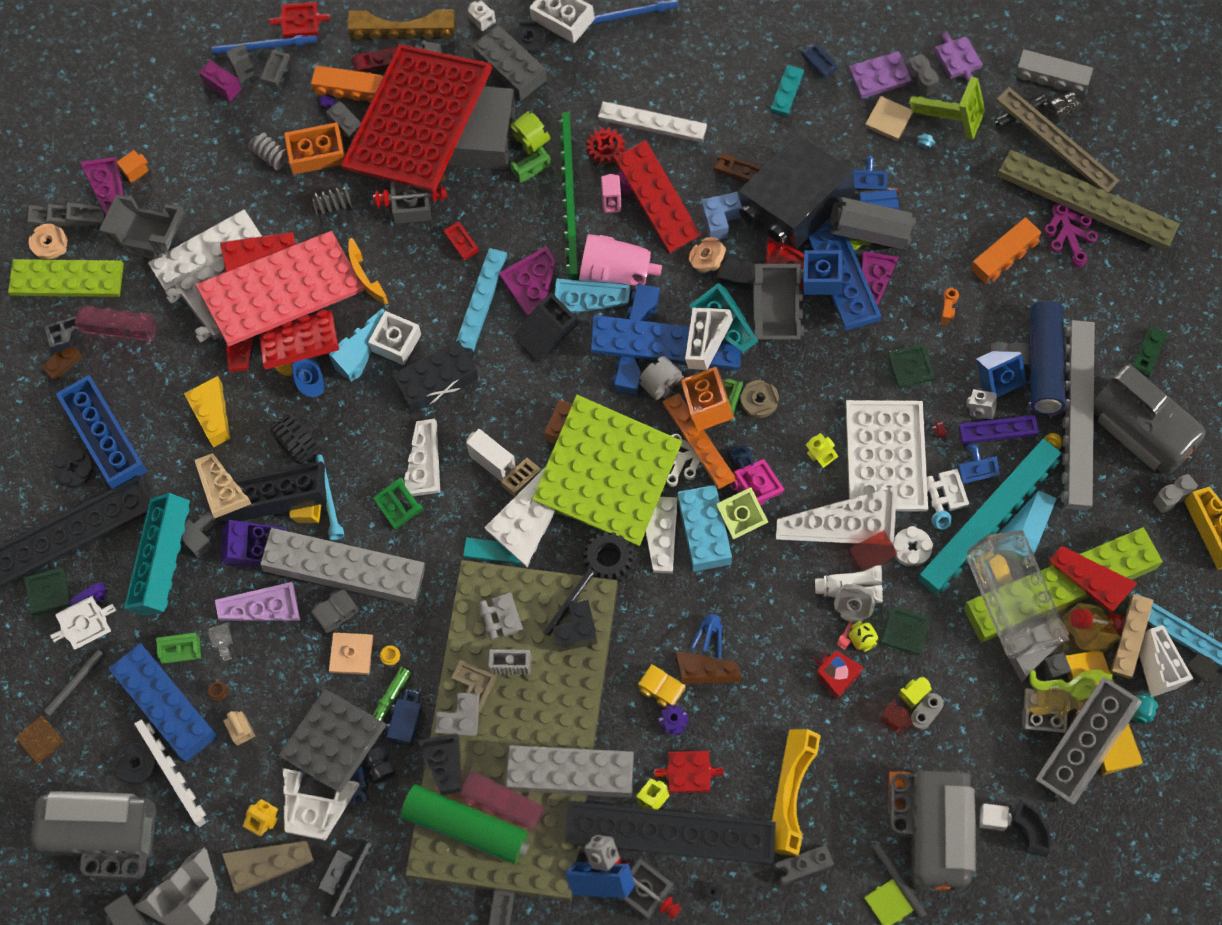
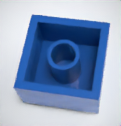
M842 250L804 251V295L842 294Z

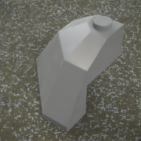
M202 848L185 859V862L178 870L173 869L162 879L163 883L149 889L134 905L137 910L165 925H206L210 921L209 916L215 910L217 885L207 850Z

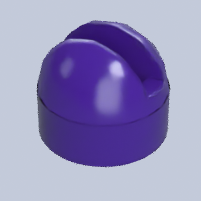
M320 96L319 106L321 109L329 110L333 106V98Z

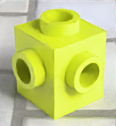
M821 433L812 437L805 444L810 450L807 454L813 462L817 460L823 468L839 457L833 449L835 444L829 437L824 438Z

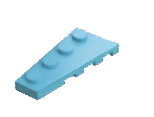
M557 279L555 296L572 313L629 305L630 285Z

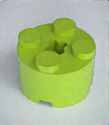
M527 111L510 126L513 132L511 136L516 142L520 141L523 144L522 148L528 155L534 153L540 146H543L550 140L548 132H543L544 125L532 112L529 114V111Z

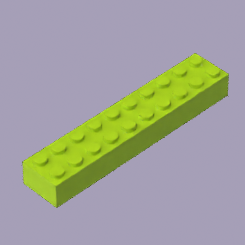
M1144 527L1080 554L1131 580L1156 570L1163 562ZM1051 566L967 601L963 609L980 642L984 643L1090 598V596L1055 567Z

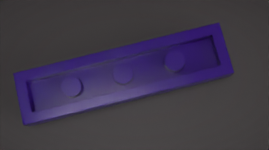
M1035 415L963 423L958 426L962 444L1037 436L1039 433Z

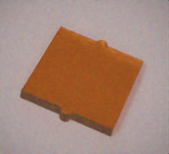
M43 716L39 717L31 725H27V729L16 737L38 764L49 754H53V751L64 742Z

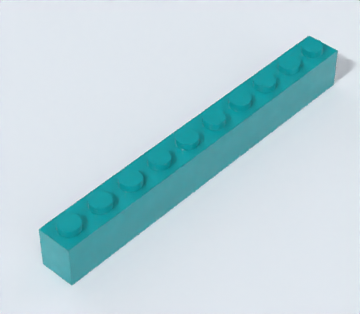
M1043 438L923 570L918 581L935 595L939 591L944 592L950 585L948 581L952 577L957 578L963 569L961 567L963 564L966 563L968 565L975 557L973 553L977 549L981 551L987 544L986 539L989 536L993 537L999 531V524L1001 522L1005 524L1012 516L1010 512L1014 508L1018 510L1024 503L1022 499L1026 495L1030 496L1035 491L1036 483L1038 481L1042 483L1049 475L1046 472L1050 468L1053 470L1060 463L1059 457L1061 452Z

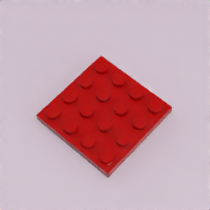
M321 310L313 315H304L260 333L262 360L265 370L339 350L332 310Z

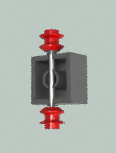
M391 181V194L389 195L385 189L381 194L376 190V194H373V203L379 209L380 205L383 204L388 208L390 202H392L395 224L432 220L430 199L434 203H436L437 199H441L444 202V199L447 198L446 187H442V184L440 188H436L435 192Z
M619 857L615 864H622L621 857ZM639 859L631 870L635 886L626 898H621L620 900L647 921H649L659 906V914L665 912L668 915L667 920L670 918L675 919L681 911V908H679L680 902L674 904L672 902L673 897L666 898L673 889V883L642 859Z

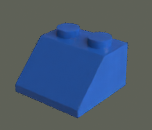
M992 351L977 358L981 387L984 391L995 392L996 398L1026 384L1023 359L1020 352Z

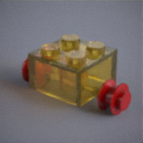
M1083 603L1076 604L1062 617L1066 629L1073 634L1079 648L1103 653L1121 638L1119 634L1123 632L1125 624L1123 616L1116 614L1106 616L1100 606Z

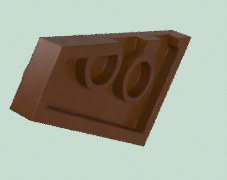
M675 651V660L681 684L741 681L738 662Z

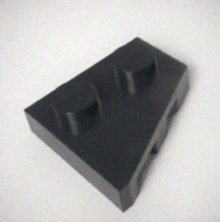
M79 315L44 326L52 353L71 347L82 323Z

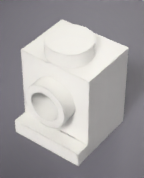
M482 1L470 4L468 9L469 19L481 31L495 22L494 11L490 10Z

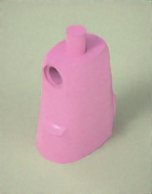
M588 234L579 281L621 283L633 286L638 284L645 285L647 274L661 275L662 265L649 263L651 252L645 248L617 241L612 237Z

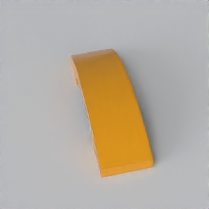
M353 238L349 239L348 247L351 264L357 278L364 286V290L378 302L384 305L388 304L386 294L379 282L376 281L372 284L369 282L359 265V262L363 261L361 252Z

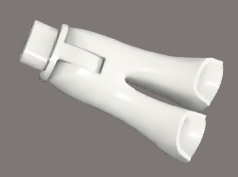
M875 566L856 573L829 575L827 579L826 576L822 579H815V593L836 598L838 591L844 584L875 585L865 588L872 590L875 603H882L881 566Z

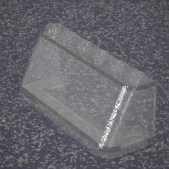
M1023 530L986 536L968 550V563L1005 653L1010 659L1021 658L1061 645L1069 640Z

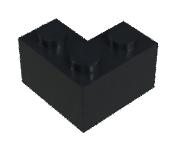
M589 600L569 603L572 623L553 627L558 652L597 644Z

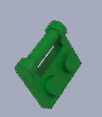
M402 478L397 479L373 497L394 529L399 528L413 516L423 511V507L413 498ZM398 489L411 507L409 511H406L394 493L395 490Z

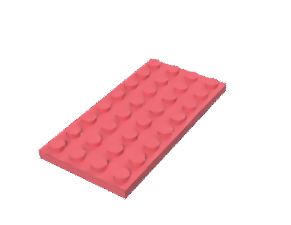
M332 231L196 284V288L227 346L246 340L364 291V286L357 278L351 263Z

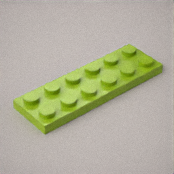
M13 259L8 293L10 296L120 297L124 263L122 261Z

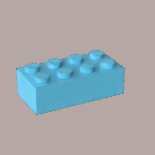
M716 485L678 492L677 500L693 572L731 565L732 555L724 520L716 504L720 503Z

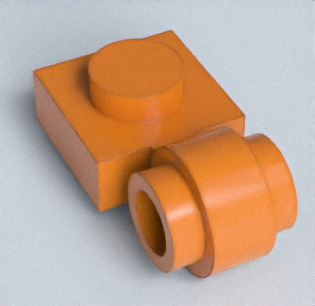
M948 288L944 292L941 325L948 326L950 319L954 318L955 308H952V304H955L959 297L958 291L954 288Z

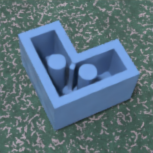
M737 192L702 199L701 211L709 237H714L718 240L728 238L729 227L727 221L741 218L739 209L742 206Z

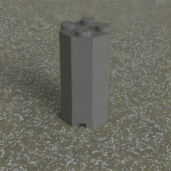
M838 196L837 200L840 201L833 204L829 224L833 225V229L829 228L830 233L903 249L905 246L909 247L911 243V230L916 224V218L912 217V213Z

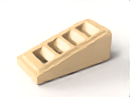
M526 458L501 481V486L516 497L539 474L541 469L530 459ZM525 466H530L534 471L531 473ZM523 470L526 474H528V476L525 477L520 472ZM518 475L523 481L520 482L515 477ZM512 480L518 484L516 487L510 483Z

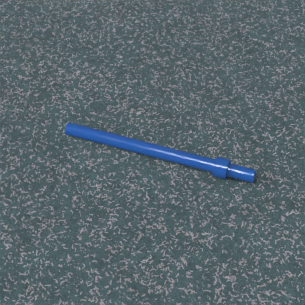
M678 0L658 1L653 5L594 16L595 19L591 24L654 11L663 12L665 9L678 7Z
M297 35L295 38L241 44L245 45L246 50L288 45L304 46L306 43L317 42V36L303 37L302 35ZM241 44L212 47V54L226 53Z

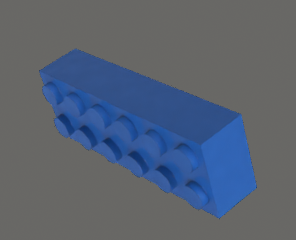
M90 375L56 393V396L112 489L148 472Z
M141 643L109 668L111 673L185 762L217 737V734Z

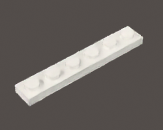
M608 102L602 103L598 116L600 121L703 143L707 128L705 123Z
M142 719L135 723L194 823L199 827L207 823L204 819L206 813L200 805L196 806L193 801L196 799L190 788L186 790L183 785L186 782L180 772H175L173 759L170 755L166 757L163 752L166 749L160 739H155L153 734L156 732L150 723L146 724Z

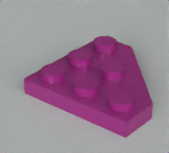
M547 246L499 273V276L527 317L548 296L556 260Z

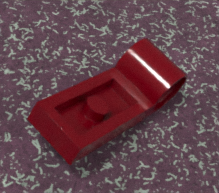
M397 48L372 51L353 56L351 63L354 71L371 73L374 70L388 68Z

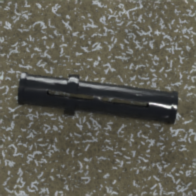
M1044 95L1027 101L1036 110L1047 105ZM1010 113L995 119L999 129L1017 121Z

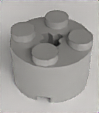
M663 356L657 359L659 362L656 365L651 363L639 378L641 380L639 384L655 400L662 397L667 399L673 393L672 389L684 379V376L667 357Z

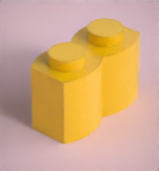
M652 664L638 684L641 689L640 692L644 696L656 698L657 703L663 708L675 705L685 690L684 684H681L680 681Z

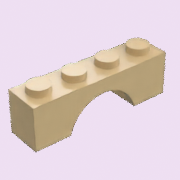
M1135 594L1131 596L1122 636L1114 655L1110 674L1127 679L1133 677L1154 600Z

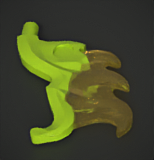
M1032 670L1029 680L1031 686L1037 692L1039 701L1036 707L1029 706L1028 708L1033 714L1038 716L1046 715L1051 710L1058 709L1060 711L1058 717H1063L1071 709L1076 708L1075 716H1078L1086 700L1089 699L1097 687V683L1101 681L1103 676L1111 681L1112 674L1102 672V670H1087L1080 673L1071 682L1066 683L1062 679L1039 681L1036 678V671Z

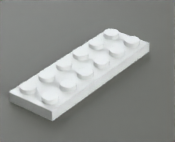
M242 210L173 248L166 255L163 254L161 258H155L148 263L164 290L167 291L170 288H175V283L221 260L223 257L220 242L261 237V234L246 211Z

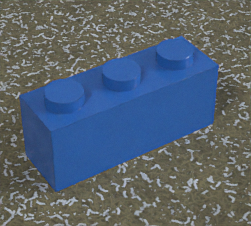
M574 862L565 873L572 895L617 897L621 899L626 898L635 886L629 864H614L609 871L592 869L590 862Z

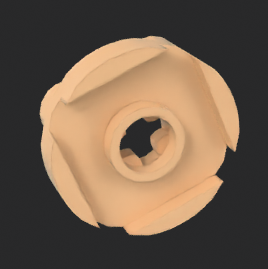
M54 224L38 226L34 230L35 233L29 238V246L40 260L54 259L66 252L67 237L60 227L54 226ZM46 239H50L52 241L48 245L44 244L46 243Z
M704 238L701 240L703 243L699 246L696 244L693 247L689 260L698 272L716 271L720 267V262L724 257L726 248L717 238Z

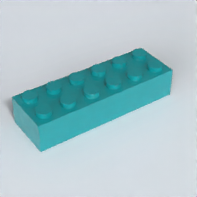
M171 493L150 499L124 610L147 616L164 612L166 609L168 593L172 587L173 572L177 566L176 558L181 549L180 541L185 531V519L189 513L190 500Z

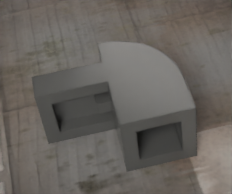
M209 511L199 516L195 524L190 519L184 524L183 540L198 559L213 546L204 535L218 523Z

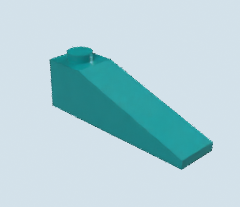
M718 283L689 305L691 309H729L733 321L724 339L743 353L758 342L738 306L721 284Z

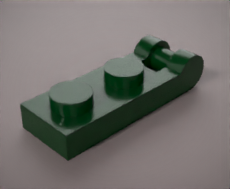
M1152 326L1149 327L1132 365L1147 378H1149L1168 334Z

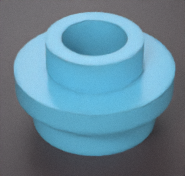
M922 134L917 137V145L926 149H930L935 141L928 134Z
M938 511L932 517V524L937 529H947L951 524V516L947 511Z

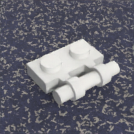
M958 469L939 473V481L934 482L933 476L927 477V492H930L931 504L936 512L943 510V505L946 504L949 511L969 506ZM942 488L945 497L940 498L937 490Z

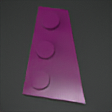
M863 251L861 254V269L878 306L899 257Z

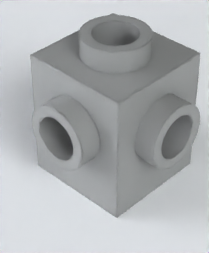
M973 389L972 395L968 397L966 407L969 408L970 416L993 419L997 406L996 393Z
M595 835L585 847L592 869L609 871L619 859L612 837Z

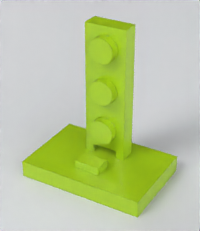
M975 77L970 78L960 104L914 96L909 101L913 113L962 121L966 139L972 140L985 112L979 80Z

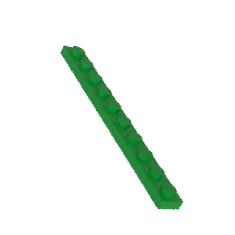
M562 112L563 120H559L560 131L563 130V135H560V145L564 146V151H561V162H565V167H561L562 178H566V183H562L563 194H566V199H563V209L567 210V215H564V226H568V231H565V242H569V248H565L566 259L570 261V264H566V273L570 275L571 280H578L570 112Z

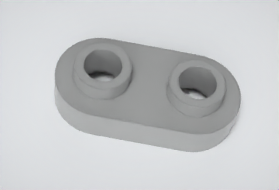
M935 693L925 696L910 717L911 725L917 730L926 729L943 708L942 698ZM931 700L936 701L937 705H936V706H932V705L930 704V701H931ZM922 715L925 720L919 721L918 716Z

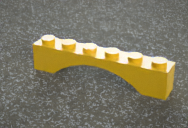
M789 729L772 818V822H776L774 852L781 855H799L802 833L797 820V794L805 771L817 756L821 736L808 729Z

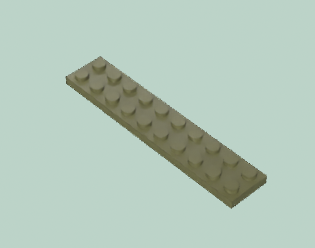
M1010 150L997 174L1002 179L1165 251L1168 250L1180 225L1171 219L1109 192L1106 193L1103 189H1099L1013 150Z

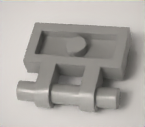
M511 592L492 598L494 604L492 607H488L486 601L479 602L481 609L479 612L481 617L484 618L485 630L491 640L498 639L497 631L500 630L503 631L504 637L524 631ZM497 614L499 623H493L491 615Z

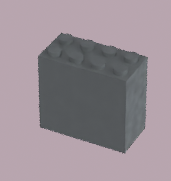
M483 87L448 162L449 166L507 170L512 137L510 126L514 122L515 115L513 89Z

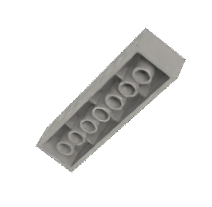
M275 528L270 530L261 561L262 570L265 572L414 606L417 602L425 571L424 562Z

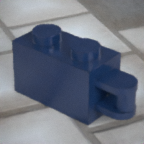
M407 688L403 700L397 699L396 704L392 705L390 713L392 720L391 723L387 724L385 735H387L389 742L413 747L423 710L422 705L419 703L421 691ZM409 697L415 698L414 702L408 701Z

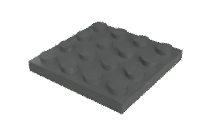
M324 689L278 756L336 792L341 793L386 727V724Z

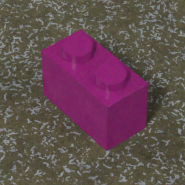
M211 60L199 72L203 84L228 101H231L241 90L237 77Z

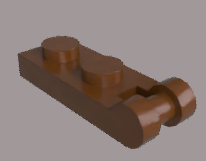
M720 153L717 158L718 163L714 165L713 171L717 174H725L748 182L763 167Z

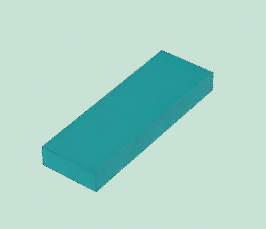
M466 538L464 558L522 565L498 541Z

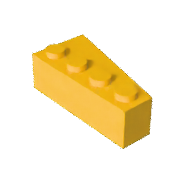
M1209 486L1192 492L1184 502L1217 569L1220 570L1222 569V501Z

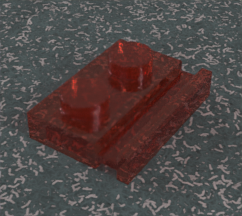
M885 530L849 548L862 571L878 566L898 555Z

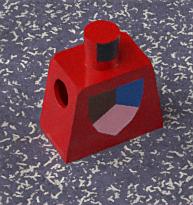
M820 650L813 658L821 666L817 670V677L836 700L862 673L864 668L838 651H835L828 657Z

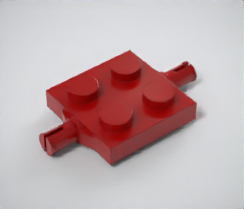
M317 2L282 5L280 18H270V25H281L283 38H294L297 35H302L303 37L318 36L320 21H330L329 13L319 15Z
M709 751L668 752L667 769H654L655 778L667 777L669 793H710L712 776H724V767L711 768Z

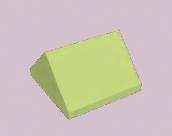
M751 487L716 504L733 539L768 523Z

